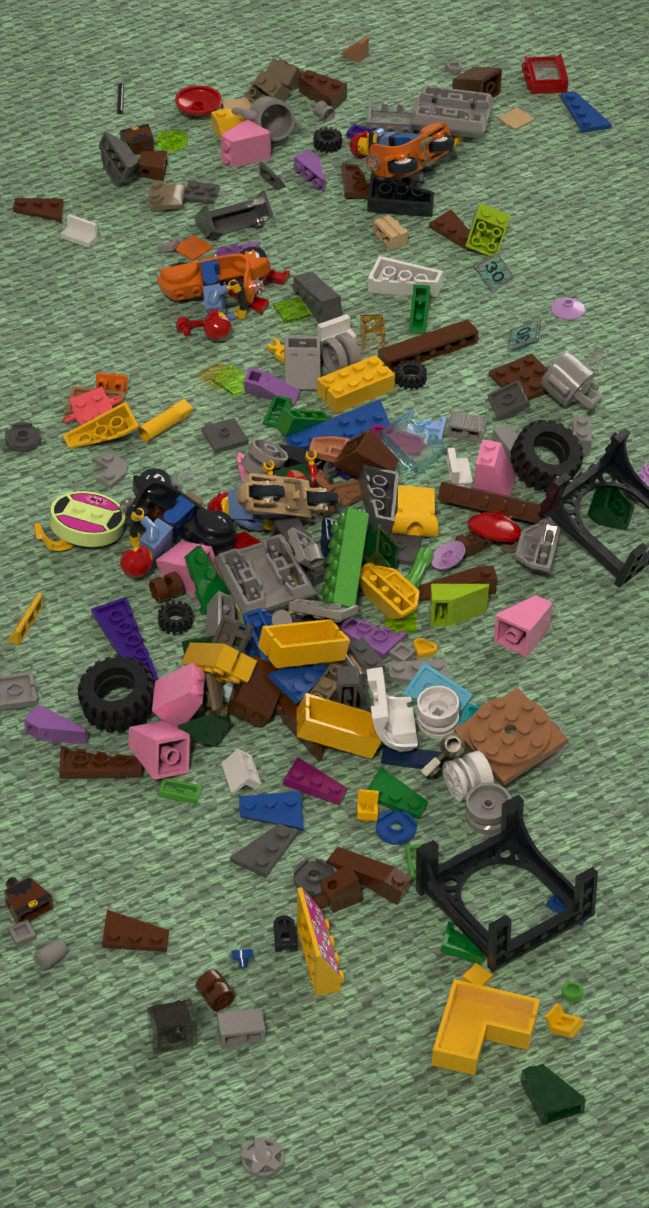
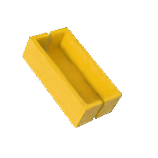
M374 355L317 378L316 394L324 402H327L329 408L336 414L394 390L395 374Z
M332 619L263 626L258 647L268 656V659L276 668L345 660L350 640L342 631H339L340 628Z
M190 643L181 664L186 666L193 662L205 674L210 673L218 683L223 681L231 684V682L240 684V682L248 683L257 660L243 653H240L239 658H237L239 651L226 644Z
M305 693L297 708V737L362 757L373 758L381 744V739L376 733L371 712Z

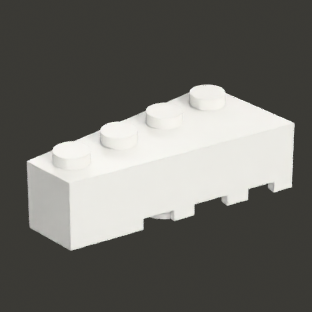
M379 256L368 277V292L412 295L413 284L430 286V297H438L443 286V271Z

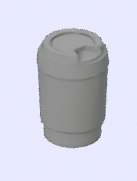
M57 939L38 950L34 955V961L38 963L42 970H47L68 953V948L61 939Z

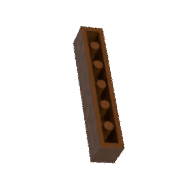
M467 319L378 349V358L384 363V366L395 372L397 365H401V362L406 363V360H409V362L415 360V363L418 361L422 363L477 344L478 330Z
M441 482L437 500L487 512L499 511L505 516L539 523L542 520L538 515L541 503L453 482Z

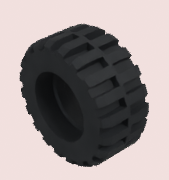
M546 420L531 422L523 428L511 448L510 460L514 464L512 466L514 472L518 473L517 476L520 480L523 479L526 485H532L534 489H543L546 492L551 488L552 485L550 483L556 476L560 477L567 473L571 477L570 480H572L582 465L584 455L581 452L583 448L581 443H578V437L573 435V431L570 428H565L562 423L557 424L552 420L548 422ZM534 447H544L551 450L557 456L560 464L553 465L542 461L535 453Z
M116 656V658L106 657L104 661L99 660L94 663L93 667L90 666L86 670V674L82 675L77 690L84 716L92 726L95 725L101 731L106 729V732L114 733V731H118V733L129 729V727L143 724L145 722L144 719H148L151 716L155 686L149 669L141 661H134V658L128 656L126 658ZM127 687L133 689L129 695L117 701L102 699L105 694L115 688Z

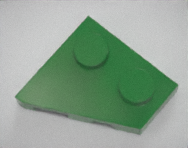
M448 921L440 951L472 963L482 964L484 954L464 933L461 934L453 928L454 923Z

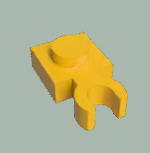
M273 338L272 343L275 346L268 343L267 350L272 353L275 352L274 357L284 364V345H281L277 338Z

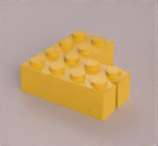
M454 979L433 1047L432 1065L475 1076L485 1040L529 1050L538 1017L540 999Z

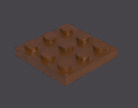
M533 354L489 371V376L501 388L519 380L528 401L548 393L540 385L548 369Z

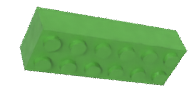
M347 507L344 513H340L338 521L334 522L331 527L333 536L328 545L330 553L326 558L328 567L323 576L325 584L321 590V596H323L321 602H323L324 606L326 604L341 603L342 608H349L351 605L356 604L369 517L368 513ZM347 618L343 619L342 622H339V626H340Z

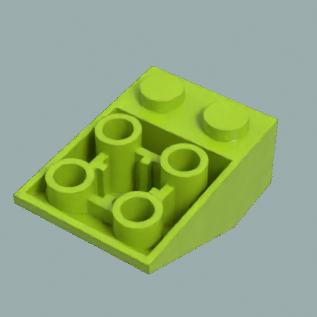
M480 203L475 210L465 247L489 257L497 258L511 215Z
M431 584L430 626H452L486 613L489 584Z

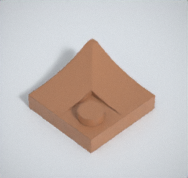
M335 436L312 438L308 456L314 457L313 451L315 450L317 459L333 463L349 439Z

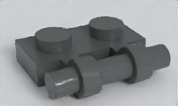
M188 181L184 200L192 203L194 201L203 202V204L207 205L208 203L215 204V199H217L220 191V185Z
M223 614L212 643L226 644L238 650L237 658H239L240 653L246 655V647L253 637L252 631L254 626L247 624L245 630L239 629L241 621ZM236 636L241 638L239 646L233 645Z

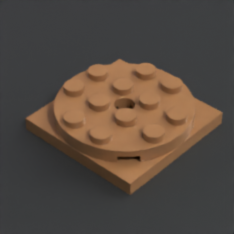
M519 688L514 689L504 697H498L485 703L477 710L473 717L454 728V733L459 734L464 739L465 746L471 752L477 750L483 753L491 767L492 774L503 786L568 744V738L550 721L544 709L530 700ZM515 730L516 732L513 734H507L505 731Z

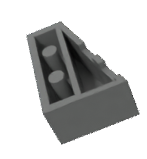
M357 666L337 667L335 702L371 712V706H374Z

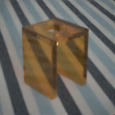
M383 314L360 315L362 350L365 349V333L380 332L381 348H384L385 329ZM369 321L376 322L374 327H368L366 324Z

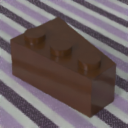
M306 70L299 77V92L310 100H314L317 103L324 101L328 106L336 109L347 99V84L314 71Z

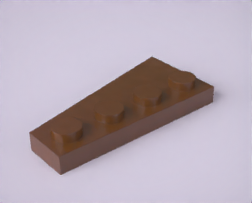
M61 746L59 776L60 778L69 779L142 777V764L135 756L115 754L113 757L108 756L105 752L97 751L96 754L86 753V749L77 748V751L68 750V747Z

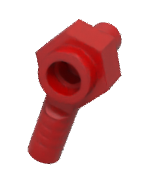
M180 317L177 319L176 329L183 333L184 336H189L191 334L190 328L203 327L204 320L190 321L185 317Z

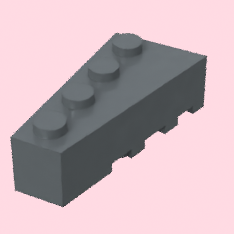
M312 271L293 277V291L297 293L319 324L342 316L341 296Z
M363 464L358 481L365 511L369 514L368 524L370 531L375 525L379 524L390 535L395 517L399 472Z
M285 516L274 521L270 536L282 534L289 543L287 531L293 527L312 538L311 534L307 533L303 528L302 522L295 516ZM324 555L323 566L325 569L320 573L301 564L313 587L325 582L323 576L328 564H326V557Z

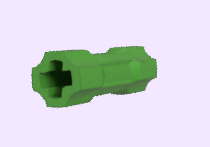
M420 547L418 549L414 562L405 576L417 589L420 586V580L426 568L434 557L433 550L429 547Z

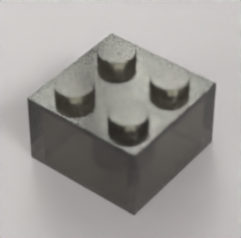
M191 999L177 1000L171 1003L147 1007L148 1034L153 1054L197 1046V1019Z

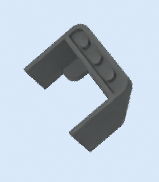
M262 190L250 201L209 211L206 205L194 216V219L204 236L214 240L218 239L219 235L252 226H255V228L262 227L273 216L266 191Z

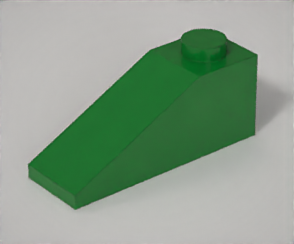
M413 284L409 333H426L430 286Z
M284 409L276 428L284 437H287L331 418L323 411Z

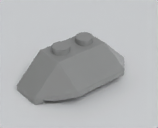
M542 519L538 524L521 532L514 558L532 571L550 574L561 527L553 520Z

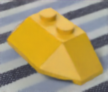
M367 563L361 567L359 585L366 598L390 620L403 618L417 609L420 591L396 569L377 566L373 563Z

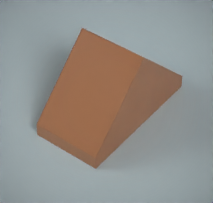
M368 36L349 46L340 54L361 62L368 56Z

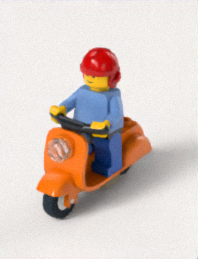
M435 123L423 127L419 134L385 132L383 128H378L370 133L362 131L363 133H357L352 137L349 145L351 152L356 157L366 158L365 164L371 171V174L376 175L377 178L382 176L398 179L408 177L424 167H429L436 160L448 154L449 149L454 147V137L450 135V130L447 129L446 123Z
M248 247L239 254H228L219 257L217 254H210L199 257V261L179 262L171 267L163 268L160 270V276L157 277L158 286L165 296L176 301L204 295L207 314L203 322L204 332L211 340H223L231 331L230 321L235 320V317L245 319L247 316V302L253 303L255 293L262 294L261 290H264L263 280H259V278L268 274L271 266L266 253L259 247ZM229 290L237 293L240 306H238L237 312L226 313V303L223 294L229 293Z

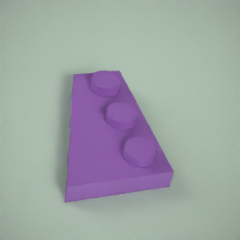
M352 617L347 618L338 626L340 631L347 635L352 642L364 637L381 659L386 658L391 649L407 638V632L390 631L391 628L375 627L370 622Z

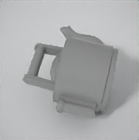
M271 96L257 99L249 110L237 107L231 110L233 114L248 119L270 131L271 141L286 138L292 132L294 126L301 127L302 125L295 118L292 108L286 102Z
M569 351L565 352L550 367L540 382L542 388L564 407H568L572 402L578 400L590 409L593 405L601 403L603 400L594 391L599 389L598 383L592 380L595 372ZM585 394H588L591 399H588Z

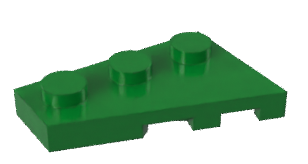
M200 545L196 546L184 558L190 579L194 581L196 591H194L195 596L199 598L201 605L199 610L203 615L207 613V604L218 591L225 594L230 592Z
M380 767L366 789L379 792L377 804L397 812H401V810L406 811L418 820H420L428 806L426 799L382 767Z

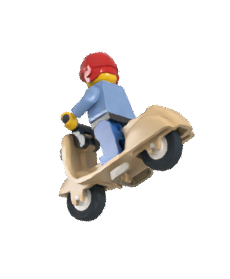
M250 473L244 477V482L235 487L234 491L229 492V494L227 492L218 493L216 497L211 499L207 510L222 511L231 517L232 522L235 519L238 525L249 530L269 533L273 528V518L276 517L279 520L285 516H295L300 521L312 519L311 513H324L328 510V506L337 504L338 495L335 492H328L327 488H310L308 480Z

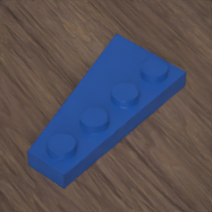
M577 92L561 94L563 103L582 133L611 129L612 124Z

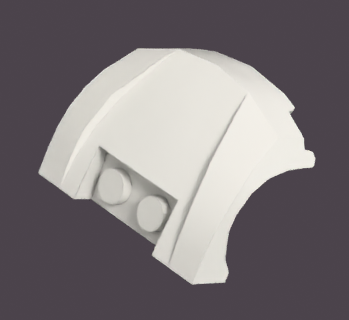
M383 667L367 669L368 683L374 698V706H371V712L377 735L385 745L399 752L418 748L413 707L408 708L407 703L412 701L411 697H392L386 695Z

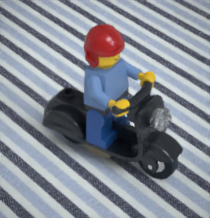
M151 468L142 472L140 476L134 475L132 486L136 498L135 500L131 497L125 498L119 505L120 513L125 514L129 519V539L131 546L134 547L132 550L127 549L123 552L120 559L121 569L128 577H142L149 572L151 566L156 563V559L170 550L181 537L187 542L212 547L214 554L228 551L236 545L231 517L222 511H208L201 506L203 499L191 491L184 494L173 487L170 475L164 470ZM157 506L163 509L165 513L164 516H160L153 523L149 519L147 508ZM140 527H145L146 532L140 537L137 530Z

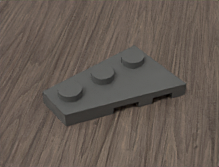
M279 823L232 855L230 862L267 878L297 837V831Z

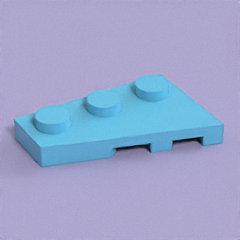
M425 662L402 694L403 696L418 699L420 693L426 688L432 686L448 687L459 698V711H463L467 703L474 696Z

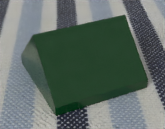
M210 714L179 724L178 729L190 734V737L200 743L218 747L231 724V718Z

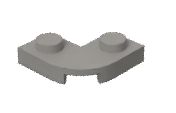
M108 450L95 460L96 465L105 469L104 472L96 477L97 482L108 489H112L126 477V462Z

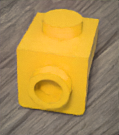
M358 790L356 802V817L358 820L365 822L377 821L378 791Z
M558 1003L545 1015L550 1032L555 1035L572 1039L584 1025L581 1017L565 1014L561 1004Z

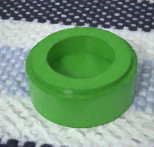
M568 981L562 986L561 994L568 1002H578L583 998L584 988L576 981Z

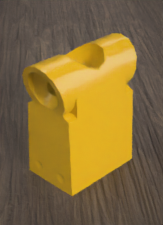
M398 485L392 534L435 538L438 536V520L434 515L435 488Z

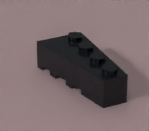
M374 174L370 175L367 212L432 217L434 192L415 186L411 188L406 186L405 183L399 182L398 184L391 182L387 178L381 179L377 178Z

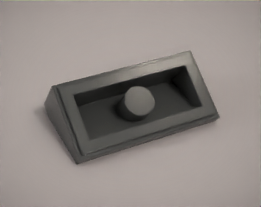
M262 161L259 163V175L275 190L286 187L280 177Z

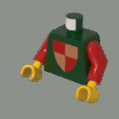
M314 450V457L310 458L308 451L306 452L305 460L309 462V465L303 463L272 471L275 464L270 460L268 462L270 468L264 462L262 471L273 476L308 480L310 488H315L318 473L314 461L317 453Z

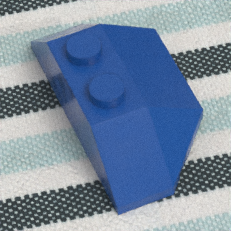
M262 608L243 613L245 626L247 624L254 626L252 631L253 637L250 642L256 655L271 663L268 656L258 647L262 627L273 625V614L267 613Z

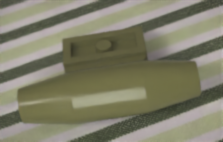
M456 733L445 735L440 743L442 753L437 758L434 757L420 771L425 778L429 775L432 778L441 769L439 765L444 757L449 759L460 757L465 749L464 739Z

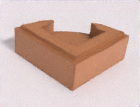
M319 470L316 481L330 492L333 486L326 475Z

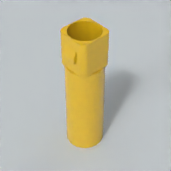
M182 399L166 411L138 428L140 438L146 442L150 441L172 426L190 417L193 408L185 399Z

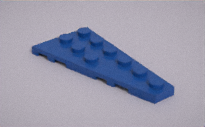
M379 399L286 437V444L309 451L312 438L335 436L351 440L372 429L373 423L389 428L392 427Z

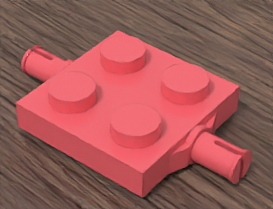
M103 387L69 399L73 413L64 416L63 419L65 424L76 420L81 426L113 409L112 406L122 403L120 395L109 399Z

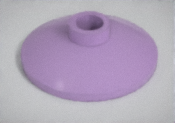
M559 298L552 303L551 311L559 318L572 320L581 317L585 312V307L574 298Z
M449 541L441 545L433 553L432 566L437 570H446L455 566L465 554L464 544L460 541Z

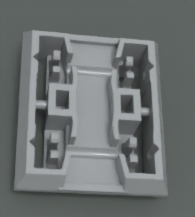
M425 85L418 97L410 125L414 130L421 131L423 127L431 124L446 123L447 129L450 130V135L480 139L484 135L494 99L488 93Z
M282 534L263 539L261 543L239 550L235 548L220 553L214 558V563L242 614L259 608L266 610L267 613H274L278 610L289 608V602L296 599L312 600L317 595L301 564L296 561L292 548ZM290 570L296 578L299 586H296L295 582H292L293 579L290 575Z

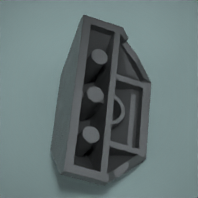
M104 132L98 145L99 150H101L103 168L114 185L119 186L133 174L138 165V159L127 143L108 132Z

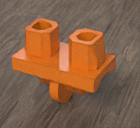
M97 372L96 389L103 387L105 390L123 391L127 394L128 375Z

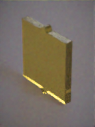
M222 362L208 366L207 369L198 372V375L215 391L239 380V377Z

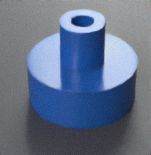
M253 949L231 951V959H238L239 968L247 967V958H253Z

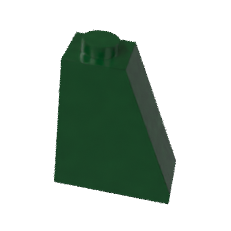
M544 1064L532 1065L522 1070L521 1084L542 1125L584 1112L586 1102L584 1096Z

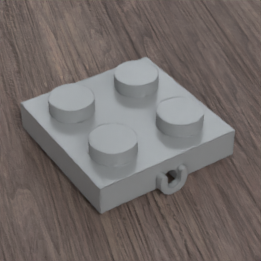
M32 672L0 676V711L38 706L36 696L37 684L34 683Z

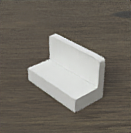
M70 214L67 216L68 226L61 232V238L89 248L98 239L97 224Z
M348 314L317 324V336H320L321 342L328 338H335L336 335L345 332L356 339V334L350 329L351 318Z
M447 448L446 462L450 482L461 485L472 484L473 480L468 458H456L455 448Z
M237 749L222 762V767L232 793L238 792L244 785L254 789L262 786L252 755Z

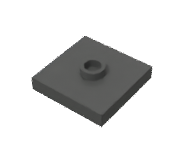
M519 380L487 395L498 421L531 406Z
M235 418L201 427L203 435L215 454L249 444L248 438Z
M391 531L389 536L399 547L397 563L412 566L414 557L421 546L422 537L392 534Z

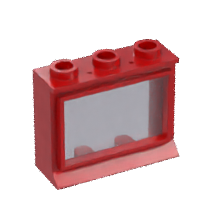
M561 53L558 56L529 58L525 56V60L522 62V72L524 71V80H527L526 87L530 89L531 94L567 93L569 79Z

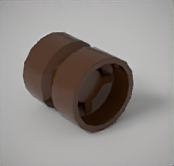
M175 571L165 574L163 578L157 577L149 581L151 595L157 603L169 600L170 596L174 598L184 593L182 580Z
M218 970L205 972L195 984V988L205 998L206 1003L214 1012L230 1006L235 999V992L226 983V980Z

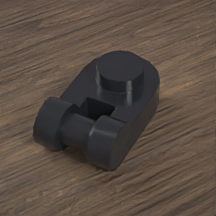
M286 915L277 917L273 924L275 952H282V949L297 951L294 920ZM289 937V941H281V938Z

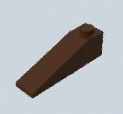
M494 565L474 567L420 585L418 590L420 591L421 601L430 600L431 584H489L488 594H496L497 575Z
M283 693L280 694L274 708L275 713L280 715L282 722L297 737V708L302 699L295 704ZM297 737L317 761L322 760L321 744Z
M338 846L326 861L327 864L337 870L349 864L358 877L360 884L396 905H399L409 891L413 879L396 867Z

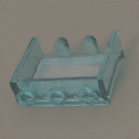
M411 409L380 432L379 438L399 459L405 470L416 477L440 457L446 455L449 444L446 442L440 446L437 443L438 435L435 432L429 435L425 431L426 423L423 420L417 423L413 419L414 410Z

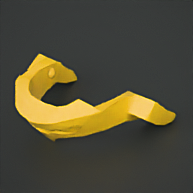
M40 523L34 524L36 538L42 539L48 549L63 551L71 549L75 545L61 538L59 541L49 539L45 535Z

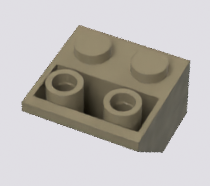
M273 58L266 70V73L293 90L299 87V77L305 72L281 58L279 60Z
M261 70L244 96L253 103L265 96L285 101L291 90Z

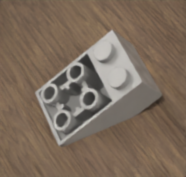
M285 336V383L298 390H317V378L320 377V336Z

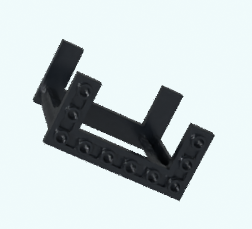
M626 428L620 432L616 431L611 436V443L605 448L606 453L599 462L592 463L586 472H580L574 481L570 480L571 477L567 473L560 477L556 476L550 483L552 486L546 492V498L540 504L541 509L538 513L542 519L549 516L616 578L614 585L619 588L649 565L648 547L641 543L630 552L624 564L587 530L581 520L579 507L582 498L588 492L597 488L609 487L631 494L649 509V486L637 475L627 455L626 441L631 432ZM604 473H607V474L610 475V477H611V481H610V482H606V481L603 479V474H604ZM564 504H570L574 507V509L567 510L565 509Z
M520 795L502 803L501 832L499 834L489 837L484 842L472 846L461 854L455 855L452 859L438 864L439 845L434 840L422 844L416 849V892L420 896L427 894L486 956L487 967L492 972L595 915L598 871L591 867L576 876L575 886L570 883L542 855L532 841L523 821L524 799ZM510 851L509 857L503 858L500 856L502 852ZM494 864H510L524 868L534 874L567 909L511 939L512 920L507 914L489 923L487 931L463 904L461 888L469 875L482 867ZM452 880L455 881L457 885L447 886L445 885V883Z

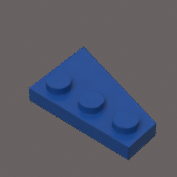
M323 663L290 666L271 672L267 677L297 704L304 697L305 693H308L320 680L328 667Z
M300 791L239 796L240 818L277 825L280 823L284 826L304 831Z

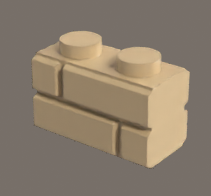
M390 215L378 218L373 222V233L390 250L407 244L409 236L407 229L402 228L399 222Z

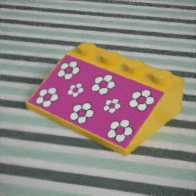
M302 887L297 888V931L315 996L340 992L341 983H344L343 970L338 969L339 956L337 952L334 953L333 951L335 944L333 936H329L328 933L330 931L328 918L324 919L322 910Z

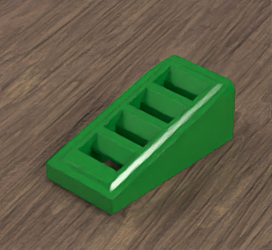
M274 395L262 424L276 428L283 410L292 408L291 398Z

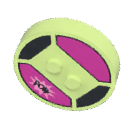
M87 491L71 492L58 497L52 503L49 524L52 531L58 537L69 543L79 546L98 547L111 544L121 537L125 524V512L119 503L105 495Z

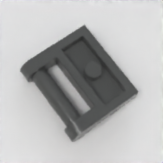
M364 637L349 644L346 659L342 660L346 666H355L348 654H351L362 669L359 670L362 679L368 678L367 669L383 667V670L385 669V664Z

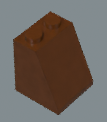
M472 67L453 79L452 89L488 93L494 98L500 94L502 69L497 67Z
M369 429L347 441L333 462V465L359 479L363 464L395 471V466L399 459L372 429Z
M254 655L252 658L257 660L251 677L248 683L240 682V684H233L226 711L254 726L262 728L271 718L282 692L267 676L280 668H276L273 664Z

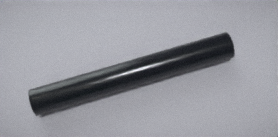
M122 83L118 84L117 114H123L124 84Z

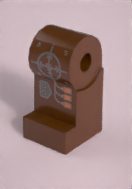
M474 532L468 536L463 534L456 536V541L462 542L465 546L464 559L489 548L493 542L491 539L482 537Z

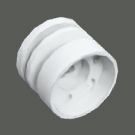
M432 686L420 693L417 699V719L420 731L427 737L442 739L445 735L454 733V728L459 723V698L456 693L444 686Z
M480 751L465 754L462 759L457 757L443 764V774L447 788L457 802L465 801L468 792L474 786L481 783H494L491 767L486 757Z

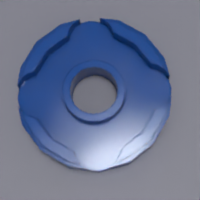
M389 810L382 813L377 819L376 834L382 841L388 844L403 845L408 843L415 837L417 832L416 820L406 811L396 812V810ZM397 824L402 828L396 830L391 828V826Z

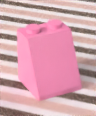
M248 119L221 135V161L224 164L237 167L271 158V132Z
M482 440L476 462L474 488L511 496L516 475L500 442Z
M181 541L157 558L156 562L162 576L173 571L177 572L182 580L184 591L196 598L194 592L196 591L195 584L190 579L184 556L201 544ZM201 545L203 550L207 554L208 558L210 559L211 563L213 564L214 568L218 572L219 576L223 580V577L221 576L216 564L214 563L215 555L212 547Z
M535 595L499 612L496 615L493 642L528 657L550 629L553 603Z
M192 662L156 680L152 711L164 722L178 728L179 724L188 722L203 702L205 680L203 670Z
M164 721L129 727L128 747L154 780L189 773L190 734Z

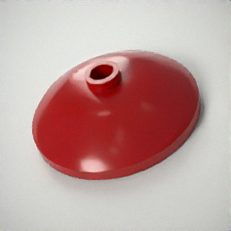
M190 86L176 94L175 104L178 109L188 115L204 116L220 108L222 96L217 90L208 86Z
M499 511L474 515L468 519L467 523L468 528L474 533L502 542L518 541L522 532L512 519Z

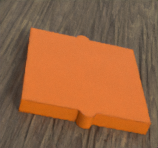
M192 235L178 244L175 251L180 253L181 256L194 261L211 250L213 246L206 243L205 240Z

